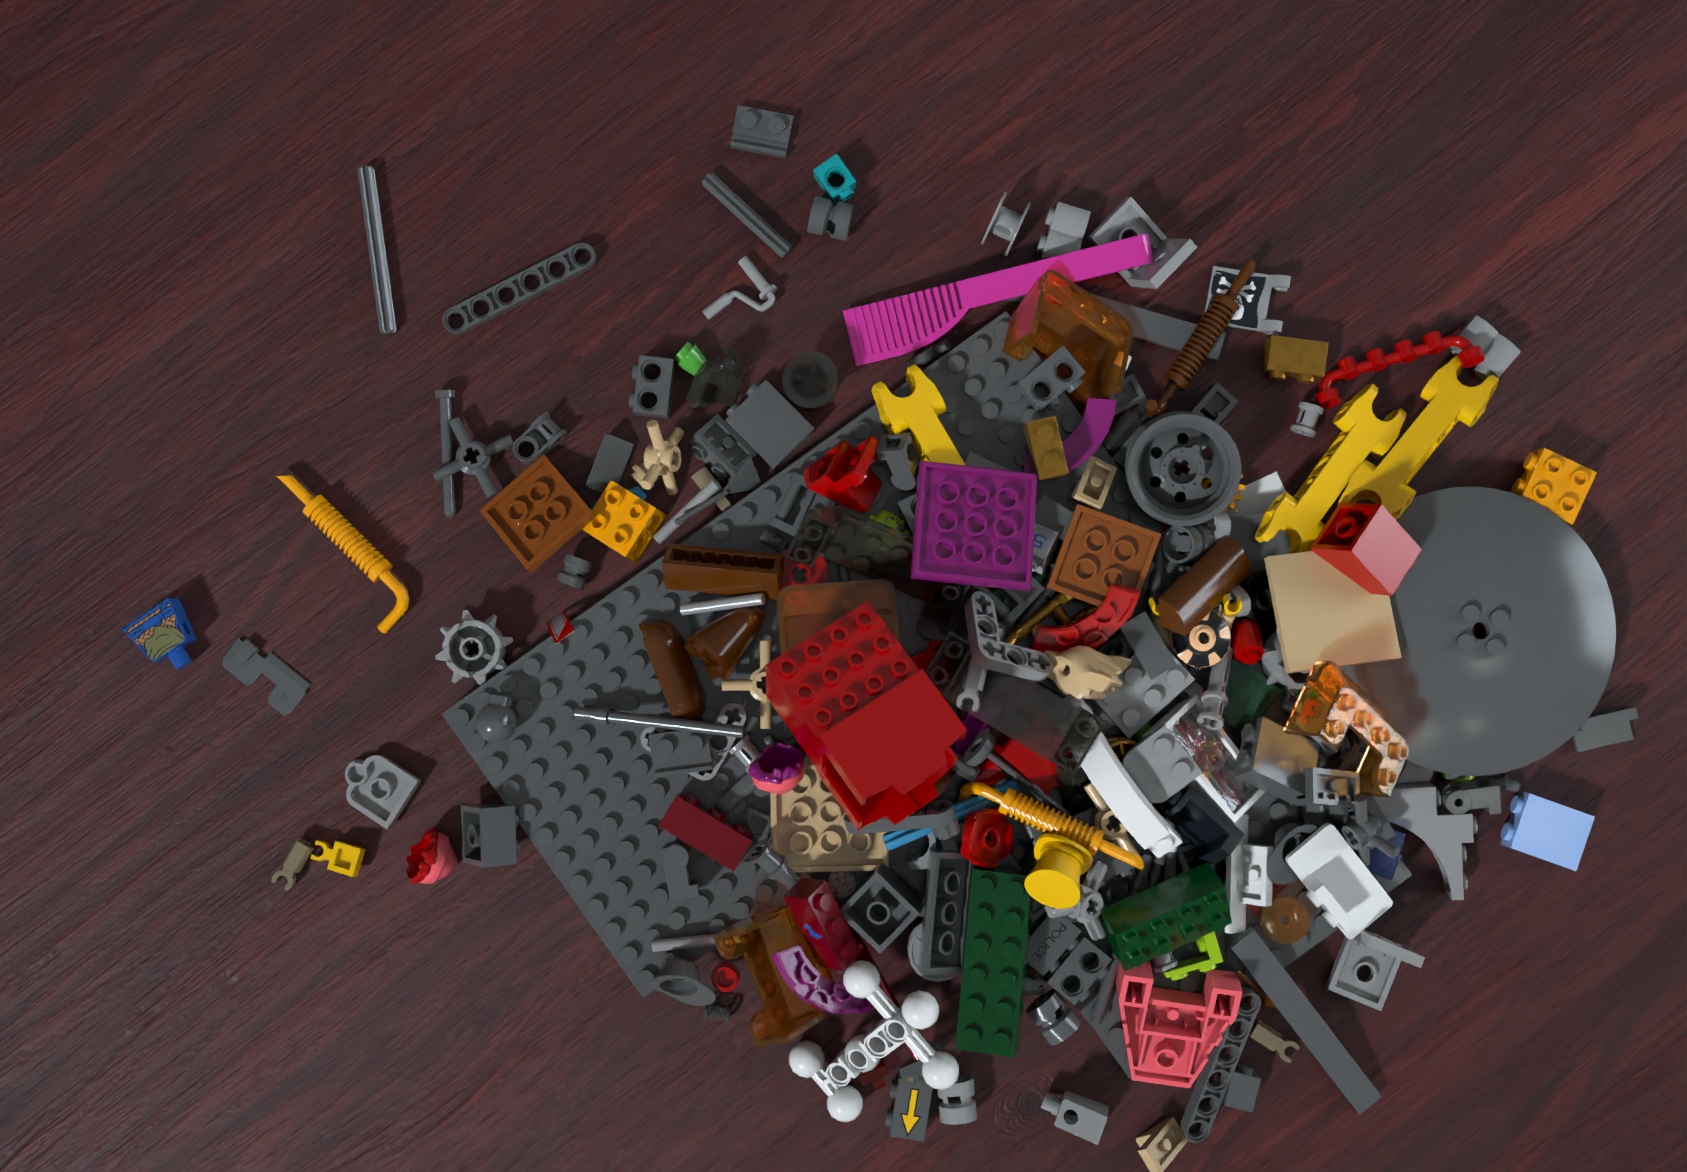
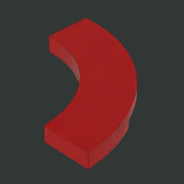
M1111 583L1100 605L1083 619L1063 626L1038 625L1031 649L1042 653L1046 650L1061 653L1079 645L1088 646L1092 649L1101 645L1126 623L1138 602L1140 590Z

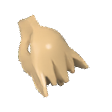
M1081 645L1069 648L1061 653L1049 650L1044 652L1054 665V669L1048 675V678L1053 680L1066 696L1071 694L1078 699H1104L1106 691L1113 694L1115 692L1114 686L1120 687L1123 684L1117 676L1122 674L1132 663V659L1123 656L1104 655L1088 646Z

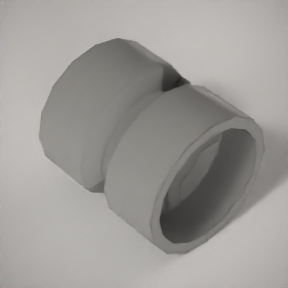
M959 1074L957 1081L950 1088L944 1090L937 1089L938 1097L943 1100L939 1103L940 1122L957 1125L970 1123L977 1119L976 1102L971 1099L975 1094L973 1076Z

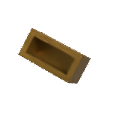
M1271 335L1265 339L1261 373L1269 374V378L1274 380H1286L1288 376L1297 378L1299 383L1314 384L1315 380L1325 376L1329 342Z
M1056 416L1026 422L1023 425L1033 472L1038 474L1037 482L1066 476L1069 472Z

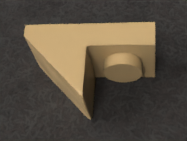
M1091 455L1071 497L1100 511L1117 468Z
M1173 1116L1168 1117L1136 1138V1142L1140 1147L1138 1153L1150 1172H1163L1188 1142Z

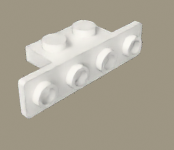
M1243 814L1233 823L1245 835L1232 854L1225 858L1226 881L1224 886L1226 888L1232 924L1227 925L1224 931L1229 934L1245 931L1246 904L1264 907L1272 906L1273 882L1267 875V863L1273 851V846L1248 843V814Z

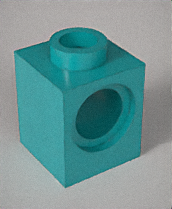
M837 153L813 169L815 180L832 204L837 201L845 202L855 194L853 190L856 189V180ZM833 176H840L843 178L844 183L840 187H833L828 181Z

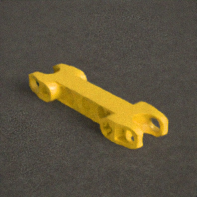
M1458 355L1437 370L1421 393V398L1428 401L1429 404L1378 467L1365 460L1357 468L1338 501V505L1340 503H1357L1361 500H1370L1375 504H1382L1395 520L1398 519L1416 494V491L1407 486V484L1458 421L1469 427H1472L1485 412L1486 406L1497 388L1499 378L1491 375L1478 386L1467 387L1462 385L1457 379L1463 369Z
M914 364L908 367L905 372L906 380L912 391V394L908 397L900 398L894 396L881 381L873 385L871 390L873 398L876 402L880 419L889 434L910 433L921 461L966 466L937 417L946 412L944 400L934 383L925 376L918 366Z
M1373 383L1364 386L1354 397L1343 404L1333 418L1332 422L1341 430L1334 442L1294 497L1287 491H1284L1274 499L1265 511L1254 538L1260 543L1268 542L1281 529L1286 532L1290 539V548L1287 554L1312 551L1310 547L1325 526L1321 519L1368 454L1374 459H1379L1390 449L1399 436L1407 413L1400 408L1393 410L1383 421L1377 419L1372 411V403L1378 394L1379 388Z

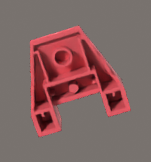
M1150 960L1139 967H1133L1124 971L1119 963L1115 983L1131 1079L1134 1081L1190 1088L1208 1062V1055L1214 1046H1218L1223 1039L1222 1034L1228 1025H1232L1237 1018L1243 992L1238 976L1234 972L1214 969L1207 971L1203 993L1199 994L1152 987L1154 978Z

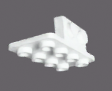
M1331 823L1322 825L1285 858L1286 863L1309 890L1306 893L1307 897L1317 908L1321 906L1325 910L1322 914L1323 917L1333 928L1337 926L1348 939L1355 938L1393 905V901Z

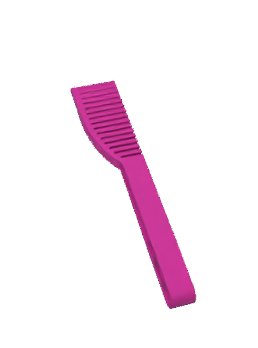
M1148 233L844 310L843 315L855 364L860 366L901 356L923 348L950 331L971 308L1153 263L1154 258Z

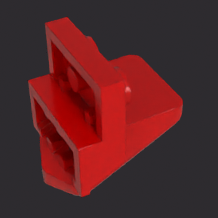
M872 435L855 447H852L846 440L828 450L824 457L804 469L803 474L806 487L858 513L867 512L870 510L882 486L880 478L869 468L877 458L875 451L879 441Z

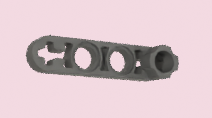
M949 800L931 801L897 825L883 818L857 831L848 816L845 814L843 817L847 831L850 834L932 828L934 837H938L939 840H946L960 832L953 803Z

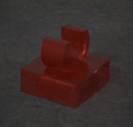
M884 1057L880 1058L879 1064L873 1070L865 1073L861 1072L858 1075L862 1086L872 1083L875 1091L886 1086L882 1078L888 1075L889 1072Z

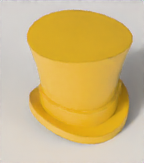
M1051 833L1042 834L1037 838L1034 846V856L1037 863L1025 879V889L1032 898L1046 906L1058 909L1074 907L1080 899V875L1089 870L1093 862V856L1086 848L1068 838Z

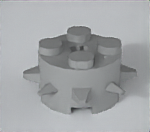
M464 610L461 623L454 625L452 628L444 626L440 628V631L445 636L442 644L444 650L435 655L436 660L447 661V666L453 671V683L458 682L463 677H474L479 686L487 681V675L495 672L496 669L504 670L508 667L503 660L506 655V647L514 641L512 637H504L501 631L495 627L497 619L495 614L485 621L475 620L469 610ZM478 643V648L480 651L479 653L472 655L471 653L473 652V649L470 647V645Z
M1277 628L1276 632L1263 645L1264 655L1260 660H1262L1265 674L1269 677L1267 684L1278 683L1284 685L1286 695L1288 693L1295 695L1298 689H1317L1316 686L1327 676L1328 672L1325 669L1286 674Z

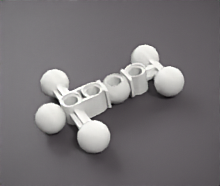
M858 960L848 965L843 975V984L847 992L852 996L862 999L867 998L884 1018L873 1029H869L865 1035L860 1034L851 1038L846 1044L845 1049L839 1052L827 1069L824 1067L825 1054L821 1046L815 1042L808 1040L799 1042L793 1046L789 1054V1065L792 1071L801 1077H812L828 1096L827 1109L831 1117L845 1123L856 1119L863 1108L861 1094L853 1086L847 1084L861 1072L865 1073L873 1070L879 1064L880 1058L885 1057L904 1042L922 1061V1076L925 1082L932 1088L939 1090L950 1088L957 1081L959 1075V1065L956 1059L948 1052L935 1051L917 1031V1029L928 1028L937 1021L939 1004L935 997L929 992L918 990L910 993L904 999L902 1006L897 1007L879 987L880 973L876 966L864 960Z

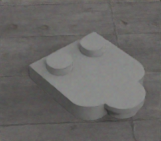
M1165 724L1127 751L1123 757V767L1147 800L1153 803L1166 801L1203 773Z
M373 755L366 760H354L347 766L345 779L349 786L346 791V798L351 806L385 829H391L422 780L386 756Z

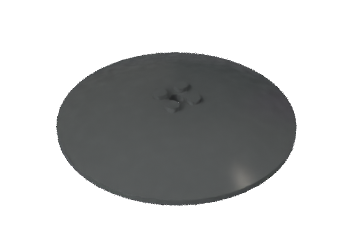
M1475 486L1441 489L1414 497L1396 521L1422 550L1413 566L1401 581L1399 588L1392 596H1389L1402 658L1330 668L1334 682L1343 699L1358 704L1354 717L1364 730L1392 753L1413 764L1429 770L1463 776L1493 775L1525 767L1544 758L1569 740L1586 722L1605 690L1612 669L1616 645V619L1607 580L1598 561L1580 536L1560 517L1528 498L1499 489ZM1478 622L1482 623L1486 629V633L1481 639H1477L1472 632L1473 626Z

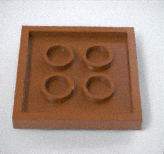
M544 454L479 510L530 573L535 571L596 517L595 513Z
M1076 504L1046 588L1099 606L1105 598L1111 583L1140 590L1141 592L1161 534Z

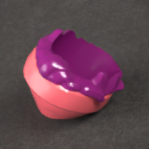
M778 743L773 747L767 745L758 758L750 764L748 773L752 776L753 783L758 789L782 795L794 789L803 779L806 755L802 750L788 744Z

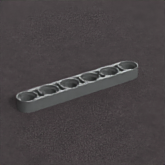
M587 243L575 244L448 309L443 315V325L454 335L464 334L590 270L596 263V252ZM586 249L590 251L591 259L588 263L579 264L576 262L575 256L579 250ZM556 262H561L566 267L565 273L560 277H554L550 273L551 266ZM530 275H536L540 278V285L535 290H529L525 286V280ZM505 288H511L515 292L513 301L509 303H503L500 300V293ZM479 301L489 303V311L484 316H478L475 313L474 308ZM454 314H461L464 317V324L458 329L451 328L449 324V319Z
M1241 986L1243 991L1241 999L1251 995V1002L1246 1006L1239 1005L1237 1018L1234 1021H1241V1027L1235 1032H1229L1231 1026L1229 1024L1222 1034L1223 1039L1219 1045L1214 1046L1208 1055V1062L1200 1072L1182 1117L1180 1128L1190 1142H1201L1209 1135L1260 1009V997L1249 986ZM1231 1047L1229 1055L1219 1057V1053L1223 1048ZM1221 1072L1219 1080L1213 1083L1209 1082L1212 1074ZM1210 1097L1211 1102L1209 1105L1200 1108L1199 1103L1201 1100ZM1197 1122L1201 1123L1199 1130L1189 1132L1191 1125Z

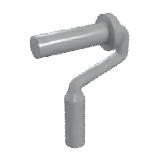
M744 256L739 260L738 264L761 292L759 298L762 301L768 300L760 305L741 292L733 290L724 293L702 310V312L709 320L728 306L734 297L763 312L774 304V293L777 287L774 284L769 285L750 259Z

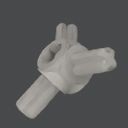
M1094 860L1083 884H1080V899L1074 907L1067 909L1052 908L1045 905L1044 908L1047 911L1048 917L1055 918L1068 915L1070 918H1076L1078 922L1084 923L1092 940L1103 939L1106 936L1105 926L1100 918V910L1103 909V899L1101 897L1102 894L1098 893V889L1106 874L1107 865Z

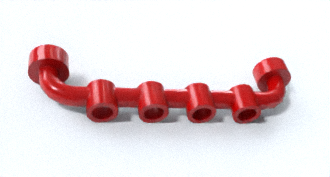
M1433 331L1423 337L1424 343L1415 346L1412 345L1411 340H1403L1395 344L1394 352L1384 354L1382 348H1376L1367 352V360L1356 363L1355 358L1352 356L1341 359L1338 362L1339 368L1326 373L1321 379L1319 385L1320 392L1315 398L1318 406L1323 409L1335 407L1341 402L1338 390L1331 388L1333 382L1340 379L1350 380L1357 377L1360 373L1370 370L1373 372L1380 371L1388 365L1397 362L1408 363L1421 355H1435L1448 347L1455 346L1462 350L1458 354V358L1463 368L1476 366L1483 362L1485 357L1481 347L1473 346L1465 337L1459 335L1441 337L1439 331Z

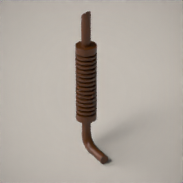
M1254 260L1246 261L1225 295L1222 293L1216 294L1212 301L1213 303L1209 305L1200 322H1198V327H1195L1185 346L1182 347V351L1179 352V356L1177 355L1176 360L1172 363L1173 365L1170 366V370L1164 375L1163 379L1168 384L1156 401L1150 399L1146 402L1147 415L1150 418L1162 414L1177 389L1185 391L1190 384L1189 382L1192 381V377L1196 374L1195 372L1199 370L1198 367H1201L1211 348H1213L1214 343L1217 342V338L1220 337V334L1224 331L1223 329L1227 326L1226 324L1229 323V319L1233 317L1232 314H1235L1239 305L1235 299L1255 269Z

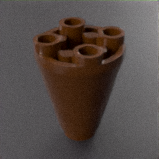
M756 605L734 608L692 632L687 637L688 642L684 645V648L694 658L699 656L706 664L704 666L705 671L712 678L728 679L735 671L760 629L761 621L765 618V615Z

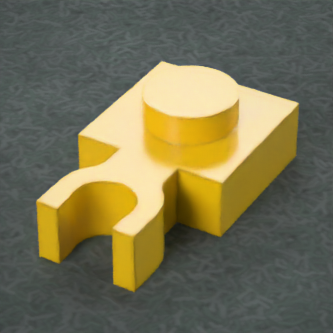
M316 840L315 845L322 846L324 851L321 856L317 854L311 855L310 859L316 861L329 860L328 870L351 877H358L366 849L342 841H335L334 847H332L328 842Z

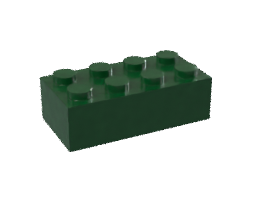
M1209 862L1100 910L1109 945L1124 971L1133 967H1139L1146 961L1168 954L1173 949L1195 942L1202 936L1222 930L1227 925L1232 924L1226 888Z

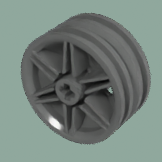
M1172 411L1150 419L1136 431L1125 453L1124 475L1132 496L1148 515L1160 522L1173 526H1193L1216 517L1232 501L1241 479V459L1232 437L1219 424L1198 413ZM1180 433H1186L1188 435L1187 443H1178L1177 436ZM1152 448H1161L1162 455L1159 458H1153L1151 456ZM1206 448H1210L1213 451V456L1210 459H1204L1202 456V452ZM1183 460H1186L1184 464L1187 467L1186 471L1174 473L1176 470L1173 466L1176 461L1181 463ZM1154 476L1161 479L1158 487H1152L1149 483L1150 479ZM1203 478H1210L1212 481L1211 486L1203 488L1201 486ZM1180 491L1184 492L1186 495L1185 500L1182 502L1175 501V494Z

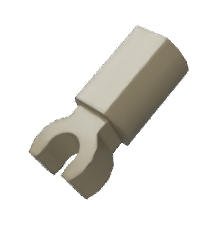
M705 466L691 477L700 489L705 487L712 479H715ZM720 487L710 498L720 493L723 488ZM725 496L715 502L723 513L732 507Z
M297 838L282 863L283 869L273 875L271 882L277 883L281 876H285L288 883L284 890L292 889L296 884V873H300L314 846L303 839Z
M1255 1019L1249 1037L1271 1051L1277 1050L1278 1056L1285 1062L1290 1063L1292 1060L1285 1055V1049L1292 1046L1299 1050V1045L1292 1039H1282L1283 1035L1261 1020Z

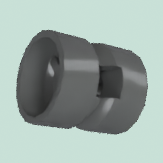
M815 196L810 212L807 233L820 236L829 233L833 239L847 241L854 205L843 202L833 205L830 199Z
M1204 524L1172 526L1165 531L1161 541L1165 557L1174 563L1199 561L1215 546L1214 535L1211 529Z
M1050 989L1045 994H1041L1026 1009V1013L1036 1026H1042L1041 1033L1051 1046L1066 1040L1081 1024L1070 1008H1064L1066 1002L1055 989Z

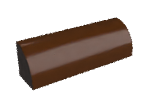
M1224 536L1158 598L1161 627L1186 636L1223 600L1224 595L1229 594L1251 573L1249 558L1237 542Z
M669 544L662 560L665 589L733 596L764 593L765 599L779 600L784 573L783 554Z

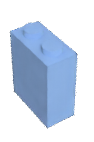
M1519 791L1518 795L1511 801V815L1508 823H1505L1501 830L1502 841L1500 845L1577 871L1595 816L1530 793Z

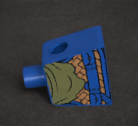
M179 598L165 599L122 628L129 638L154 663L170 659L176 670H180L192 662L184 648L195 642L196 637Z

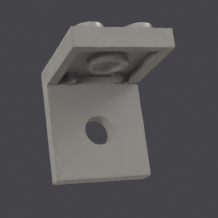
M1126 197L1087 237L1094 246L1122 240V234L1126 230H1130L1133 233V237L1148 233L1154 262L1118 272L1131 287L1157 289L1197 248L1191 239L1167 238L1132 197Z
M1362 930L1353 939H1348L1345 936L1325 988L1382 1011L1401 961L1421 968L1425 957L1400 943L1388 940L1373 932ZM1362 965H1368L1371 971L1369 977L1365 980H1359L1357 977V970Z

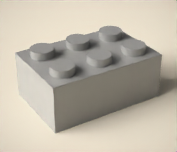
M1134 652L1129 657V659H1132L1130 666L1117 676L1123 684L1120 687L1114 686L1115 692L1113 694L1106 691L1104 699H1090L1123 737L1130 738L1195 680L1171 652L1170 654L1177 665L1153 679L1149 678Z

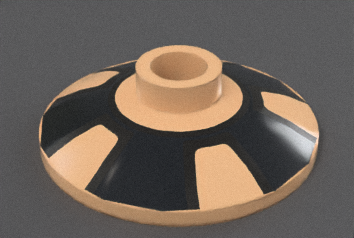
M1210 611L1186 636L1174 631L1171 633V643L1174 652L1184 663L1193 667H1209L1218 663L1226 655L1231 642L1230 630L1226 621L1214 611ZM1202 632L1208 636V640L1204 644L1198 640V636Z

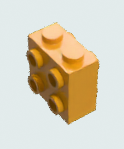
M1546 448L1534 450L1526 457L1523 464L1525 468L1521 478L1516 480L1511 492L1540 504L1560 517L1568 525H1573L1597 472Z

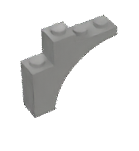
M1429 781L1374 784L1369 793L1384 813L1388 822L1408 829L1426 843L1441 870L1445 894L1451 900H1464V891H1467L1468 881L1466 874L1463 873V862L1467 860V853L1462 843H1474L1473 834H1476L1478 830L1476 817L1470 811L1456 815L1448 809H1437V807L1441 806L1440 791Z

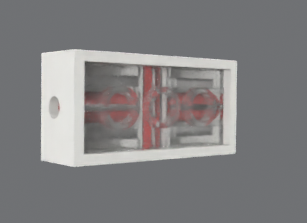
M1194 695L1171 708L1142 737L1143 739L1165 724L1203 772L1183 787L1182 790L1192 785L1232 823H1235L1265 791L1235 777L1237 768L1236 758L1240 751L1222 728L1219 730H1207L1198 725L1197 716L1202 711L1203 703L1197 695Z

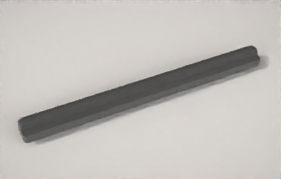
M360 166L358 168V177L379 330L382 334H392L396 332V323L375 170L372 166Z

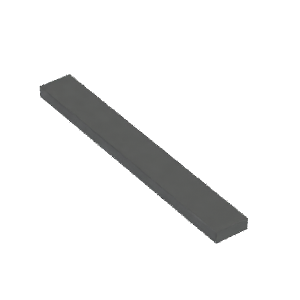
M1059 286L1005 300L1178 351H1182V347L1185 346L1195 327H1198L1194 323L1066 286ZM1222 332L1220 337L1217 338V342L1214 343L1206 359L1218 360L1225 332Z
M1250 926L1231 941L1228 946L1360 1115L1382 1098L1256 931Z

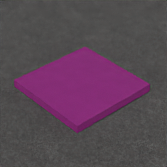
M920 461L910 578L1030 591L1038 474Z

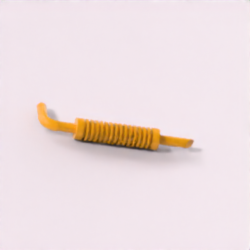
M291 475L276 476L306 505L303 513L361 571L364 570L363 573L365 575L368 574L367 577L375 583L381 579L394 592L397 599L396 605L377 626L380 632L386 634L405 614L410 601L407 589L389 572L393 565L387 559H384V556L380 555V552L376 551V548L372 547V544L368 543V540L364 539V536L360 535V532L356 531V528L352 527V524L348 523V520L344 519V516L340 515V512L336 511V508L332 507V504L328 503V500L322 495L314 498Z
M973 781L965 783L959 791L957 802L967 799L973 794L983 796L1000 804L998 812L1004 815L1009 813V817L1015 816L1017 821L1020 818V822L1026 821L1028 826L1031 823V827L1037 826L1039 831L1042 828L1043 833L1048 831V833L1068 838L1086 848L1093 856L1100 850L1140 870L1144 868L1143 860L1139 855L1104 840L1105 831L1098 828L1095 831L1093 830L1094 826L1089 828L1087 823L1084 826L1082 825L1083 821L1080 820L1078 823V819L1071 820L1072 816L1070 815L1067 818L1066 813L1061 815V811L1058 810L1056 813L1055 808L1050 810V806L1044 807V803L1039 805V801L1033 802V798L1028 800L1027 795L1022 797V793L1017 795L1018 791L1008 788L1005 794L984 783Z

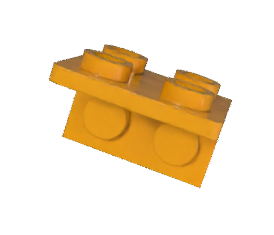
M610 481L592 509L596 517L582 530L624 557L637 563L667 515L614 481Z

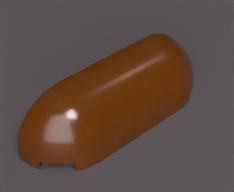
M649 620L640 623L639 628L644 636L645 648L673 718L700 721L705 711V695L690 656L684 648L685 643L681 634L673 625L662 620Z

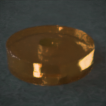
M1280 895L1273 897L1272 906H1263L1261 910L1260 923L1263 931L1268 937L1278 943H1295L1306 934L1309 928L1310 919L1306 907L1291 896ZM1283 915L1289 916L1287 924H1281L1280 922Z

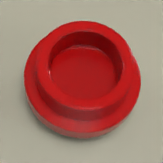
M730 962L717 964L711 973L713 986L722 992L734 990L740 982V971L737 966Z

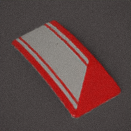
M565 609L547 622L549 632L556 644L574 632Z

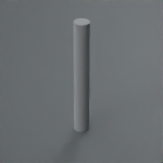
M712 479L653 535L654 539L659 544H662L685 522L683 521L676 525L674 523L675 519L707 501L721 487L715 479Z
M764 593L685 603L680 605V612L682 615L762 605L765 604Z
M739 931L652 940V952L740 943Z

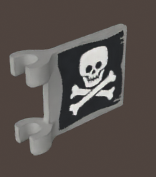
M1213 266L1205 312L1209 305L1213 303L1212 301L1217 293L1226 294L1240 270ZM1253 272L1235 299L1239 307L1235 314H1232L1233 317L1229 319V323L1226 324L1227 327L1279 336L1283 321L1266 320L1271 289L1287 292L1291 276L1267 275Z

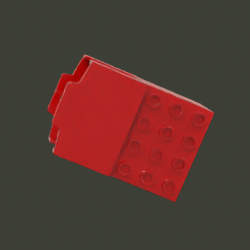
M869 601L766 664V697L815 765L816 772L857 831L883 818L897 825L938 797L934 784L956 766L958 760L950 746L956 740L964 739L967 729L924 670L917 668Z

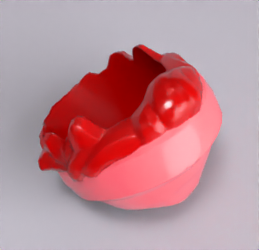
M435 828L427 830L418 844L410 847L412 855L406 858L409 864L406 869L407 876L413 884H433L435 881L443 879L452 873L457 865V857L449 837L438 832Z

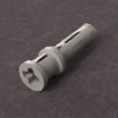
M1230 646L1223 659L1212 665L1207 690L1201 696L1203 706L1201 713L1197 716V723L1207 730H1219L1224 725L1222 714L1223 709L1228 705L1225 691L1234 650Z

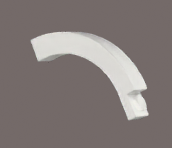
M1071 694L1051 707L1067 743L1086 775L1115 816L1145 850L1148 848L1158 859L1183 843L1177 831L1152 806L1122 766L1099 727L1092 708L1083 699H1078Z

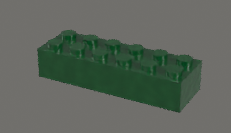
M978 866L972 870L955 1049L1015 1058L1019 1051L1034 900L1024 886L1025 879L1030 872L1002 868L989 869Z

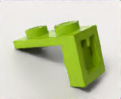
M1215 931L1196 940L1200 953L1204 952L1203 955L1179 961L1178 966L1164 971L1162 974L1166 978L1171 977V980H1179L1187 977L1190 971L1199 969L1200 972H1206L1215 969L1217 963L1223 962Z

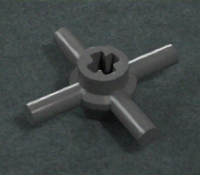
M459 417L449 421V424L460 447L456 452L455 461L432 471L436 482L458 471H463L468 475H476L487 499L494 497L498 493L486 469L490 465L491 455L514 445L510 434L485 446L481 442L470 440ZM472 452L478 455L476 457L478 462L474 464L468 461L470 459L469 454Z
M1356 794L1354 796L1355 814L1352 816L1349 814L1331 815L1329 814V809H1326L1328 815L1344 825L1342 827V835L1349 846L1358 850V857L1365 866H1369L1371 863L1370 847L1373 845L1391 858H1396L1399 855L1400 849L1380 836L1383 833L1382 824L1373 813L1367 812V801L1364 794Z

